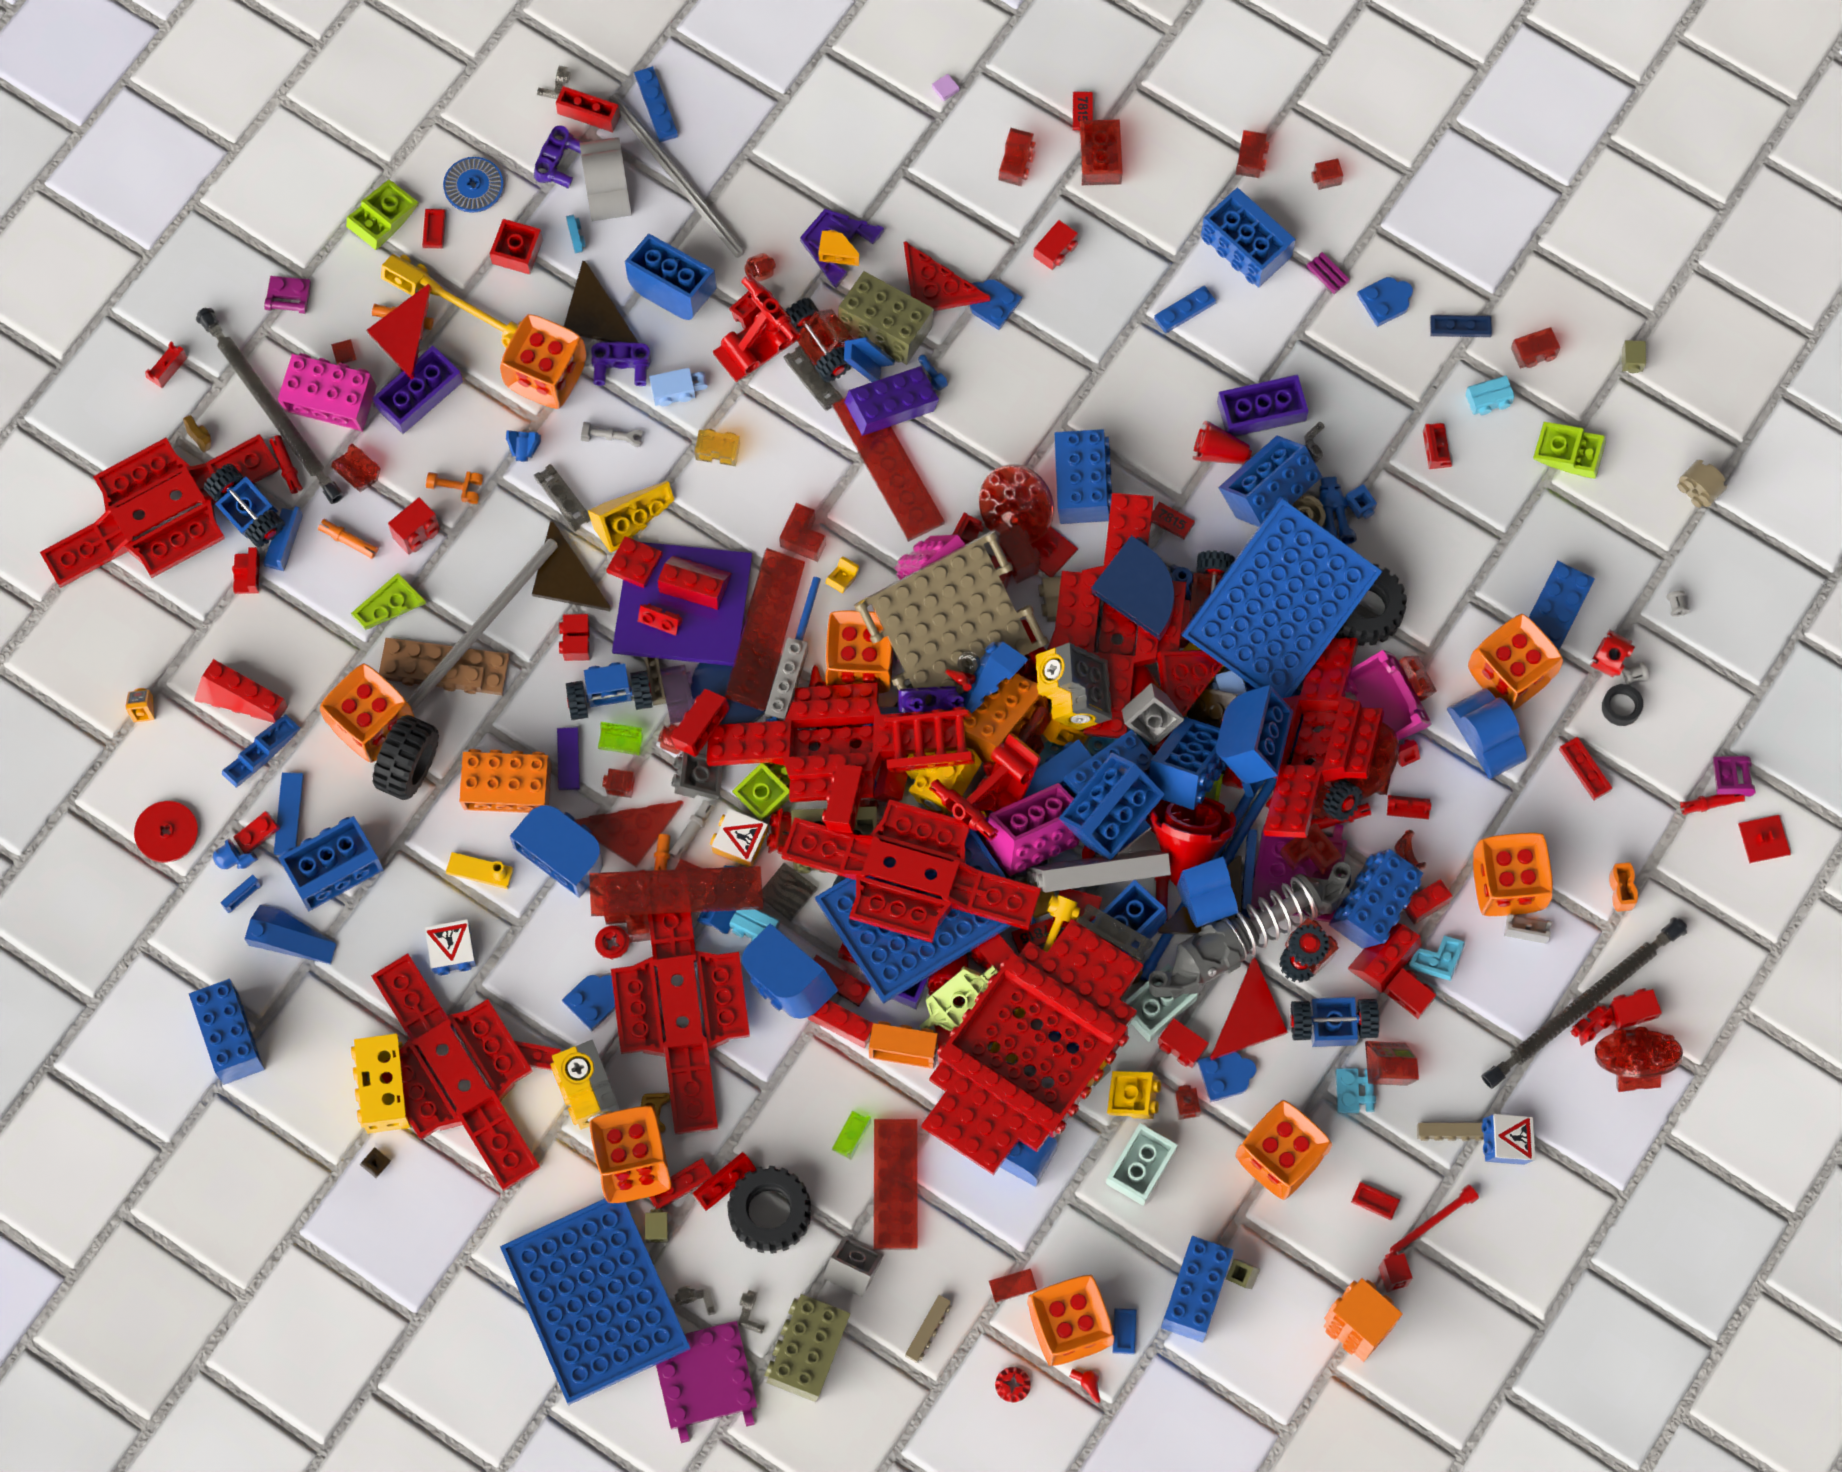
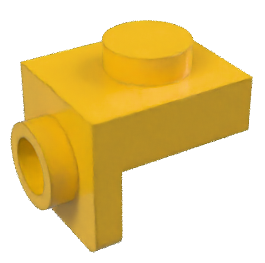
M842 556L838 566L827 577L825 583L844 593L855 581L859 565Z

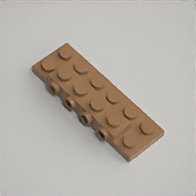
M385 638L379 674L386 680L402 682V684L407 686L420 685L454 646ZM468 649L435 687H442L447 691L464 690L468 694L480 692L503 696L510 655L507 653Z

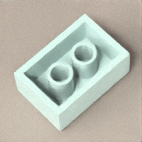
M1168 963L1160 971L1172 972L1173 967ZM1148 981L1124 1003L1137 1010V1014L1130 1023L1150 1042L1169 1025L1173 1018L1176 1019L1197 1000L1198 994H1182L1176 999H1173L1172 996L1155 997L1149 991ZM1161 982L1154 983V985L1160 986L1163 984Z
M1140 1123L1107 1177L1106 1184L1144 1206L1176 1152L1178 1145Z

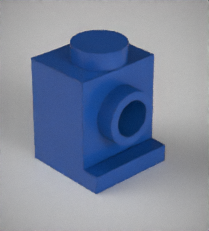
M1364 484L1346 494L1347 504L1358 520L1362 517L1368 519L1374 515L1377 502Z

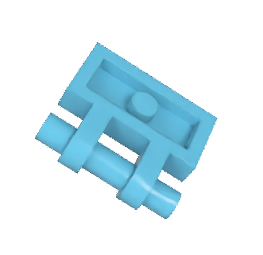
M1372 1068L1364 1069L1365 1077H1358V1069H1336L1337 1113H1359V1104H1366V1112H1375L1376 1096H1374V1085L1376 1084V1078L1373 1076ZM1359 1085H1365V1096H1359Z

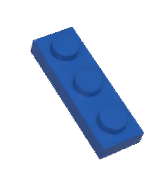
M1204 285L1154 315V319L1166 334L1215 305L1216 300Z

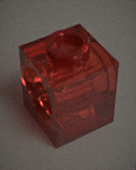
M609 768L608 775H604L602 787L606 789V794L632 798L635 783L634 772Z

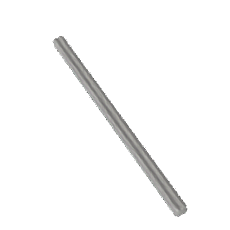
M613 94L610 96L609 102L619 105L622 119L733 255L737 258L743 255L744 248L619 95Z
M550 538L545 542L406 700L413 710L420 705L557 549V543Z

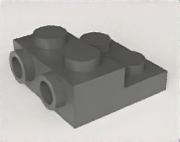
M685 752L676 756L673 767L677 769V774H674L671 786L675 787L674 793L690 798H695L696 795L717 800L720 797L723 765L708 766L707 755L700 753L696 757Z

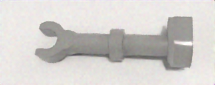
M583 422L581 441L589 442L590 435L605 437L606 440L611 441L612 439L624 440L631 443L634 447H640L641 441L634 440V437H642V431L634 430L626 433L613 431V428H608V430L591 426L590 422Z

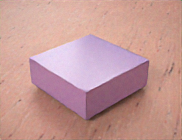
M946 74L932 84V88L943 102L959 92L960 89L949 74Z

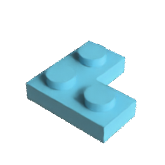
M1444 936L1437 953L1419 948L1412 957L1410 969L1451 981L1464 949L1465 941Z

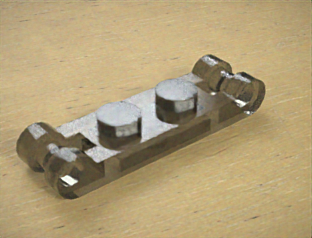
M801 345L796 347L793 353L783 356L788 366L825 411L831 409L834 403H839L843 400L842 395L830 382L823 381L815 369V363ZM798 358L802 360L799 364L795 362ZM828 393L830 394L829 398H824Z
M551 464L546 466L545 470L541 473L537 472L533 475L574 531L580 529V526L585 522L589 523L591 521L587 510ZM551 476L553 479L547 482L545 479ZM579 512L581 516L575 519L572 515Z
M1090 904L1086 905L1083 916H1079L1076 921L1139 961H1142L1146 956L1144 953L1147 948L1150 949L1153 945V941ZM1092 916L1097 918L1094 924L1089 921ZM1135 940L1140 943L1137 949L1132 946Z

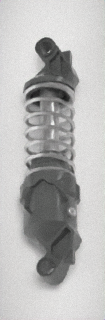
M1345 862L1336 863L1328 880L1312 878L1303 874L1295 875L1291 879V888L1288 884L1282 883V890L1286 899L1282 900L1276 891L1271 890L1270 896L1274 906L1270 907L1264 898L1259 897L1258 903L1263 911L1260 914L1252 905L1247 904L1246 909L1251 919L1238 912V914H1235V919L1223 918L1217 922L1202 926L1200 932L1178 944L1172 972L1156 970L1149 975L1150 993L1155 997L1172 996L1173 999L1182 994L1199 993L1204 984L1225 972L1231 973L1241 966V962L1246 960L1247 954H1255L1256 946L1266 948L1268 939L1278 941L1280 932L1290 934L1292 925L1301 927L1304 918L1313 920L1322 914H1332L1339 902L1350 894L1348 889L1352 873L1350 865ZM1339 874H1345L1346 876L1340 877V876H1338V875H1339ZM1302 909H1303L1309 916L1305 915V914L1302 912ZM1297 912L1300 916V922L1295 923L1291 920L1290 916ZM1286 919L1288 930L1282 929L1278 923ZM1274 926L1276 937L1270 936L1266 930ZM1261 933L1264 936V944L1259 943V934ZM1156 982H1161V983H1163V984L1160 985V986L1154 985V983H1156Z

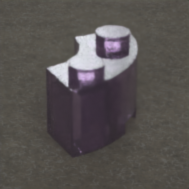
M685 664L660 669L670 724L681 722L684 714L691 709L695 702V699H691L689 684L693 683L691 672H686Z

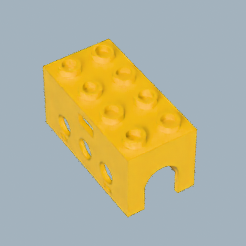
M398 1034L354 1039V1046H351L352 1059L355 1060L356 1067H353V1076L358 1085V1088L355 1089V1097L360 1106V1109L357 1110L358 1122L361 1123V1127H364L368 1134L411 1128L405 1113L399 1052L403 1044L398 1042ZM367 1072L370 1074V1081H367ZM384 1072H390L393 1075L392 1081L388 1084L381 1077ZM397 1096H400V1102H399V1103H398V1100H397Z

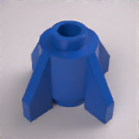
M506 430V440L512 457H516V461L528 462V458H533L535 451L541 443V435L537 432L528 433Z
M1175 564L1170 565L1172 581L1187 583L1185 600H1190L1191 603L1189 591L1191 583L1200 580L1201 576L1199 573L1190 571L1188 568L1179 567Z

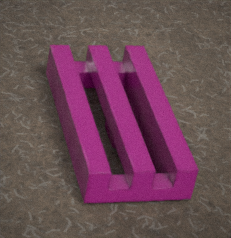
M1323 252L1307 264V268L1333 294L1349 283L1350 279ZM1317 264L1338 286L1335 287L1315 265Z

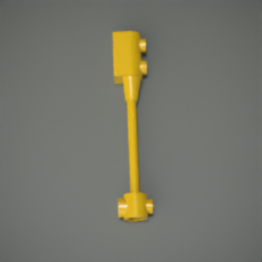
M392 254L382 264L381 278L411 296L429 284L432 289L430 294L446 299L502 331L501 341L506 348L521 321L518 324L511 321L506 325L444 290L442 286L429 276L428 270L424 265L418 264L414 266L407 255L402 254L398 257Z
M1052 895L1046 911L1056 918L1043 948L1045 952H1048L1056 941L1063 921L1070 922L1071 919H1077L1080 908L1076 907L1077 902L1059 895L1057 897ZM1016 1008L1013 1016L1020 1019L1025 1016L1026 1012L1023 1008ZM993 1042L990 1052H998L1001 1047L1000 1044ZM1009 1054L1006 1057V1061L1013 1064L1015 1060H1018L1016 1054Z

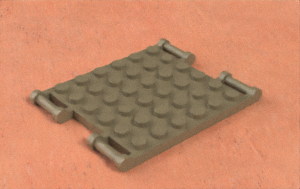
M995 531L975 539L854 605L856 611L860 612L871 634L870 639L872 643L879 642L886 636L888 637L904 669V672L891 679L893 685L897 686L898 690L905 689L904 681L909 679L913 688L955 686L960 691L963 689V686L949 677L945 671L951 669L974 674L981 657L986 653V647L990 643L1005 642L1023 656L1049 643L1032 613L1034 612L1032 606L1027 605L1016 611L999 576L1011 571L1013 567L1007 561L996 539L998 536ZM989 542L1000 564L996 569L983 545ZM869 605H872L883 627L880 631L877 630L867 610ZM1023 616L1026 617L1036 638L1032 643L1020 620ZM931 694L926 696L925 704L931 702Z

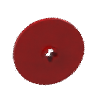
M175 801L157 802L147 807L138 817L134 827L135 842L139 850L147 858L161 863L174 862L186 856L194 847L198 838V823L190 809L183 804ZM162 829H169L171 833L163 835Z

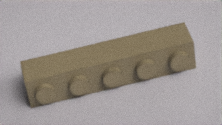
M645 657L653 706L666 704L658 658Z
M1482 1123L1417 1124V1139H1421V1141H1429V1139H1434V1141H1442L1443 1139H1448V1141H1456V1139H1462V1141H1469L1470 1139L1483 1141L1484 1139Z
M938 1295L905 1354L906 1358L915 1363L922 1361L925 1355L923 1353L924 1350L930 1347L932 1343L930 1340L932 1336H936L938 1325H942L945 1320V1313H949L952 1307L950 1300Z

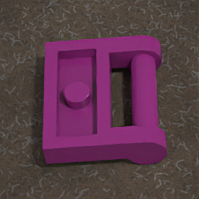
M270 276L267 297L264 303L265 310H291L306 314L311 288L310 279ZM274 298L300 300V302L292 303L274 301Z
M1713 757L1717 794H1743L1749 797L1756 793L1755 786L1752 784L1750 771L1752 763L1750 757ZM1736 767L1742 768L1744 784H1738Z

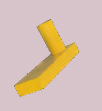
M452 852L446 874L508 889L514 869L513 867L503 865L500 861L490 862Z

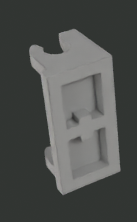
M1509 913L1507 915L1504 936L1546 944L1550 938L1551 932L1549 931L1552 921L1547 920L1545 922L1523 918Z

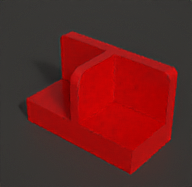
M248 547V554L234 555L232 572L234 574L233 592L235 594L259 593L260 554L257 547Z

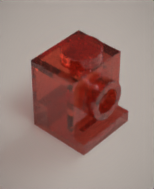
M1191 1085L1178 1087V1091L1174 1092L1178 1120L1200 1117L1201 1109L1197 1089L1191 1088ZM1190 1097L1191 1102L1186 1103L1183 1098Z

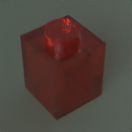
M1338 158L1315 163L1311 177L1313 183L1317 184L1318 190L1342 185L1344 175Z

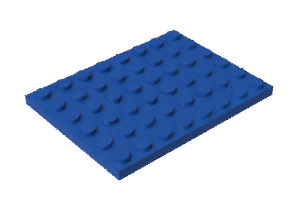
M1280 498L1181 635L1256 689L1271 685L1282 699L1291 697L1382 571Z
M970 828L965 843V863L979 871L1006 878L976 832ZM888 857L883 863L886 867L892 868L895 866L896 860ZM929 869L925 872V877L933 880L937 877V872L934 869ZM870 875L865 877L943 900L941 896ZM846 878L815 897V901L883 1004L1012 926L952 908L940 926H938L933 943L850 919L849 916L856 898V880Z
M606 1199L600 1200L500 1246L568 1406L691 1349L626 1202L609 1203Z

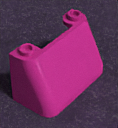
M1382 650L1352 668L1346 692L1354 694L1357 700L1361 702L1362 707L1383 708L1384 711L1376 747L1384 748L1432 725L1428 714L1394 654Z

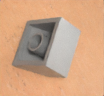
M1153 683L1148 685L1122 709L1124 724L1153 746L1157 745L1184 721V717L1167 694Z
M844 1236L831 1256L823 1278L832 1284L849 1290L853 1294L863 1297L884 1254Z

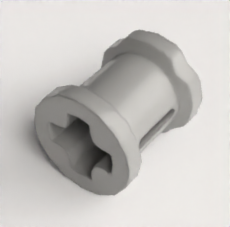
M1674 591L1666 596L1671 604L1672 617L1683 616L1690 612L1689 608L1686 607L1684 591Z
M1644 662L1632 668L1624 667L1622 671L1625 683L1628 685L1639 680H1649L1648 670Z

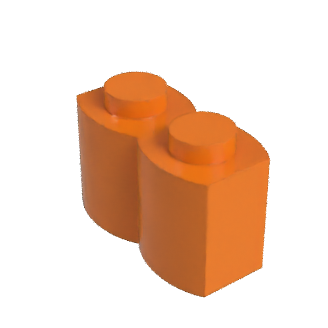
M1630 862L1615 864L1609 874V883L1614 891L1612 902L1617 912L1631 911L1638 901V891L1633 883L1635 872Z

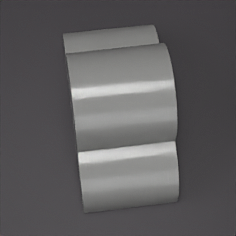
M619 137L580 143L591 220L598 221L631 216Z

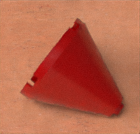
M1205 797L1203 802L1199 803L1192 810L1160 799L1159 803L1151 810L1150 818L1161 852L1168 853L1171 872L1169 877L1176 887L1183 870L1211 861L1233 835L1236 817L1233 812H1230V815L1225 812V805Z

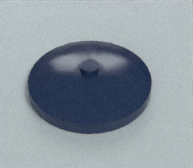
M740 647L737 666L699 663L691 679L692 699L695 702L696 697L701 695L704 689L710 690L725 697L730 708L719 725L754 723L765 714L774 684V677L769 665L760 655Z

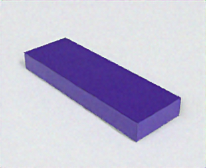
M578 727L557 728L558 789L579 790Z

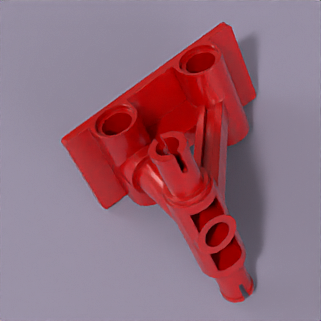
M752 274L747 275V277L745 276L741 283L752 294V300L761 311L754 317L753 324L738 334L735 331L728 333L721 340V346L713 350V355L735 382L740 381L801 338L800 332L791 324L790 316L767 288L759 285Z
M1012 733L1007 736L1005 743L998 745L991 753V759L996 762L991 776L984 778L967 799L956 790L948 789L939 779L934 780L930 784L931 787H929V790L941 799L942 804L953 813L956 819L964 822L972 830H978L989 841L995 839L996 833L999 831L986 821V817L981 811L992 810L995 812L1022 800L1041 760V757Z

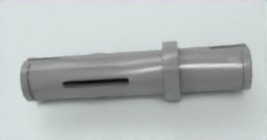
M703 800L695 815H691L689 818L691 821L669 851L676 859H681L698 831L706 825V819L715 808L713 805L710 806L711 803Z

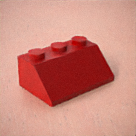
M672 556L663 566L658 579V588L660 593L718 610L732 573Z
M1401 923L1391 927L1389 931L1390 936L1384 944L1364 948L1348 967L1350 972L1380 993L1385 991L1394 977L1421 947L1420 935Z

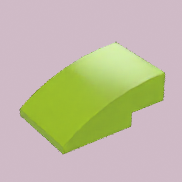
M388 179L364 198L358 209L347 216L346 227L377 250L404 224L419 202Z
M1543 422L1533 459L1561 471L1596 479L1606 445L1605 436L1584 432V428Z
M760 763L732 793L760 821H763L789 801L790 779L786 767L775 763Z

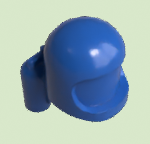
M229 838L225 840L223 846L216 849L213 853L215 864L219 868L226 870L236 864L238 869H245L258 860L254 852L241 855L238 848Z

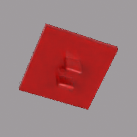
M1046 524L1020 554L1047 576L1053 577L1078 551V548L1050 525Z
M1779 815L1738 823L1749 864L1791 855Z

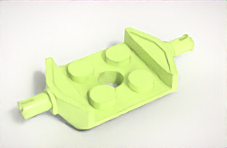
M992 965L984 974H980L963 966L958 974L931 996H926L930 1016L919 1027L921 1029H929L935 1024L949 1031H952L955 1026L959 1027L963 1022L962 1017L969 1008L972 1009L974 1007L978 994L981 991L985 992L989 979L999 971ZM956 996H962L965 999V1003L961 1006H956L953 1003V999Z

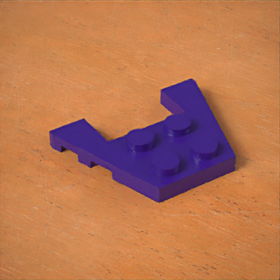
M824 209L802 234L800 241L831 284L837 288L847 276V271L835 263L819 261L822 231L835 230L843 233L848 241L857 233L871 244H874L883 234L884 228Z

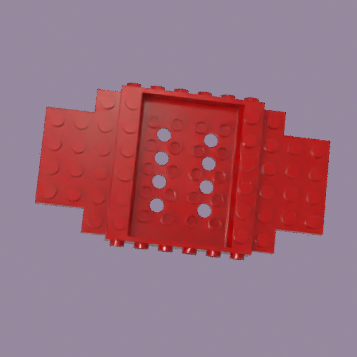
M1073 919L1070 920L1048 952H1045L1029 941L1019 956L1012 953L1009 958L1006 957L1000 965L1001 970L998 974L992 975L989 979L985 992L981 991L976 997L974 1007L972 1009L969 1008L962 1017L963 1022L959 1027L955 1026L953 1028L949 1041L946 1044L943 1043L937 1051L940 1064L929 1077V1081L944 1090L945 1093L921 1127L993 1176L1018 1141L1038 1152L1048 1137L1054 1139L1057 1133L1060 1135L1067 1126L1065 1122L1069 1116L1073 1117L1077 1113L1079 1102L1082 1098L1086 1099L1092 1091L1090 1087L1095 1081L1098 1082L1104 1074L1103 1069L1107 1063L1110 1065L1117 1056V1053H1115L1120 1046L1124 1047L1129 1039L1128 1025L1137 1014V1010L1121 1001V998L1144 968L1143 964ZM1016 1008H1023L1026 1013L1023 1018L1018 1019L1013 1016V1011ZM1033 1020H1041L1043 1027L1040 1030L1032 1029L1031 1022ZM1052 1031H1058L1061 1034V1039L1057 1042H1052L1048 1037ZM991 1042H997L1001 1047L998 1052L991 1053L988 1050V1045ZM1076 1043L1079 1045V1051L1071 1054L1066 1049L1067 1045ZM1016 1054L1018 1062L1014 1065L1008 1064L1006 1062L1007 1055ZM1029 1065L1036 1068L1035 1075L1031 1077L1026 1076L1023 1072L1025 1067ZM1046 1077L1052 1078L1054 1080L1053 1087L1044 1088L1041 1084L1042 1080Z

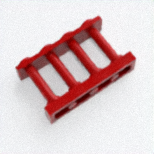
M965 707L953 708V711L947 712L943 709H936L928 714L919 711L912 712L909 716L891 714L890 718H884L885 724L888 727L893 726L894 756L892 757L893 759L887 760V769L890 772L975 764V755L966 749L964 719L972 718L971 712ZM956 720L958 747L956 753H947L945 751L943 721ZM935 722L937 752H935V755L926 756L923 745L922 723ZM914 724L916 754L913 755L914 757L905 758L902 747L901 725Z

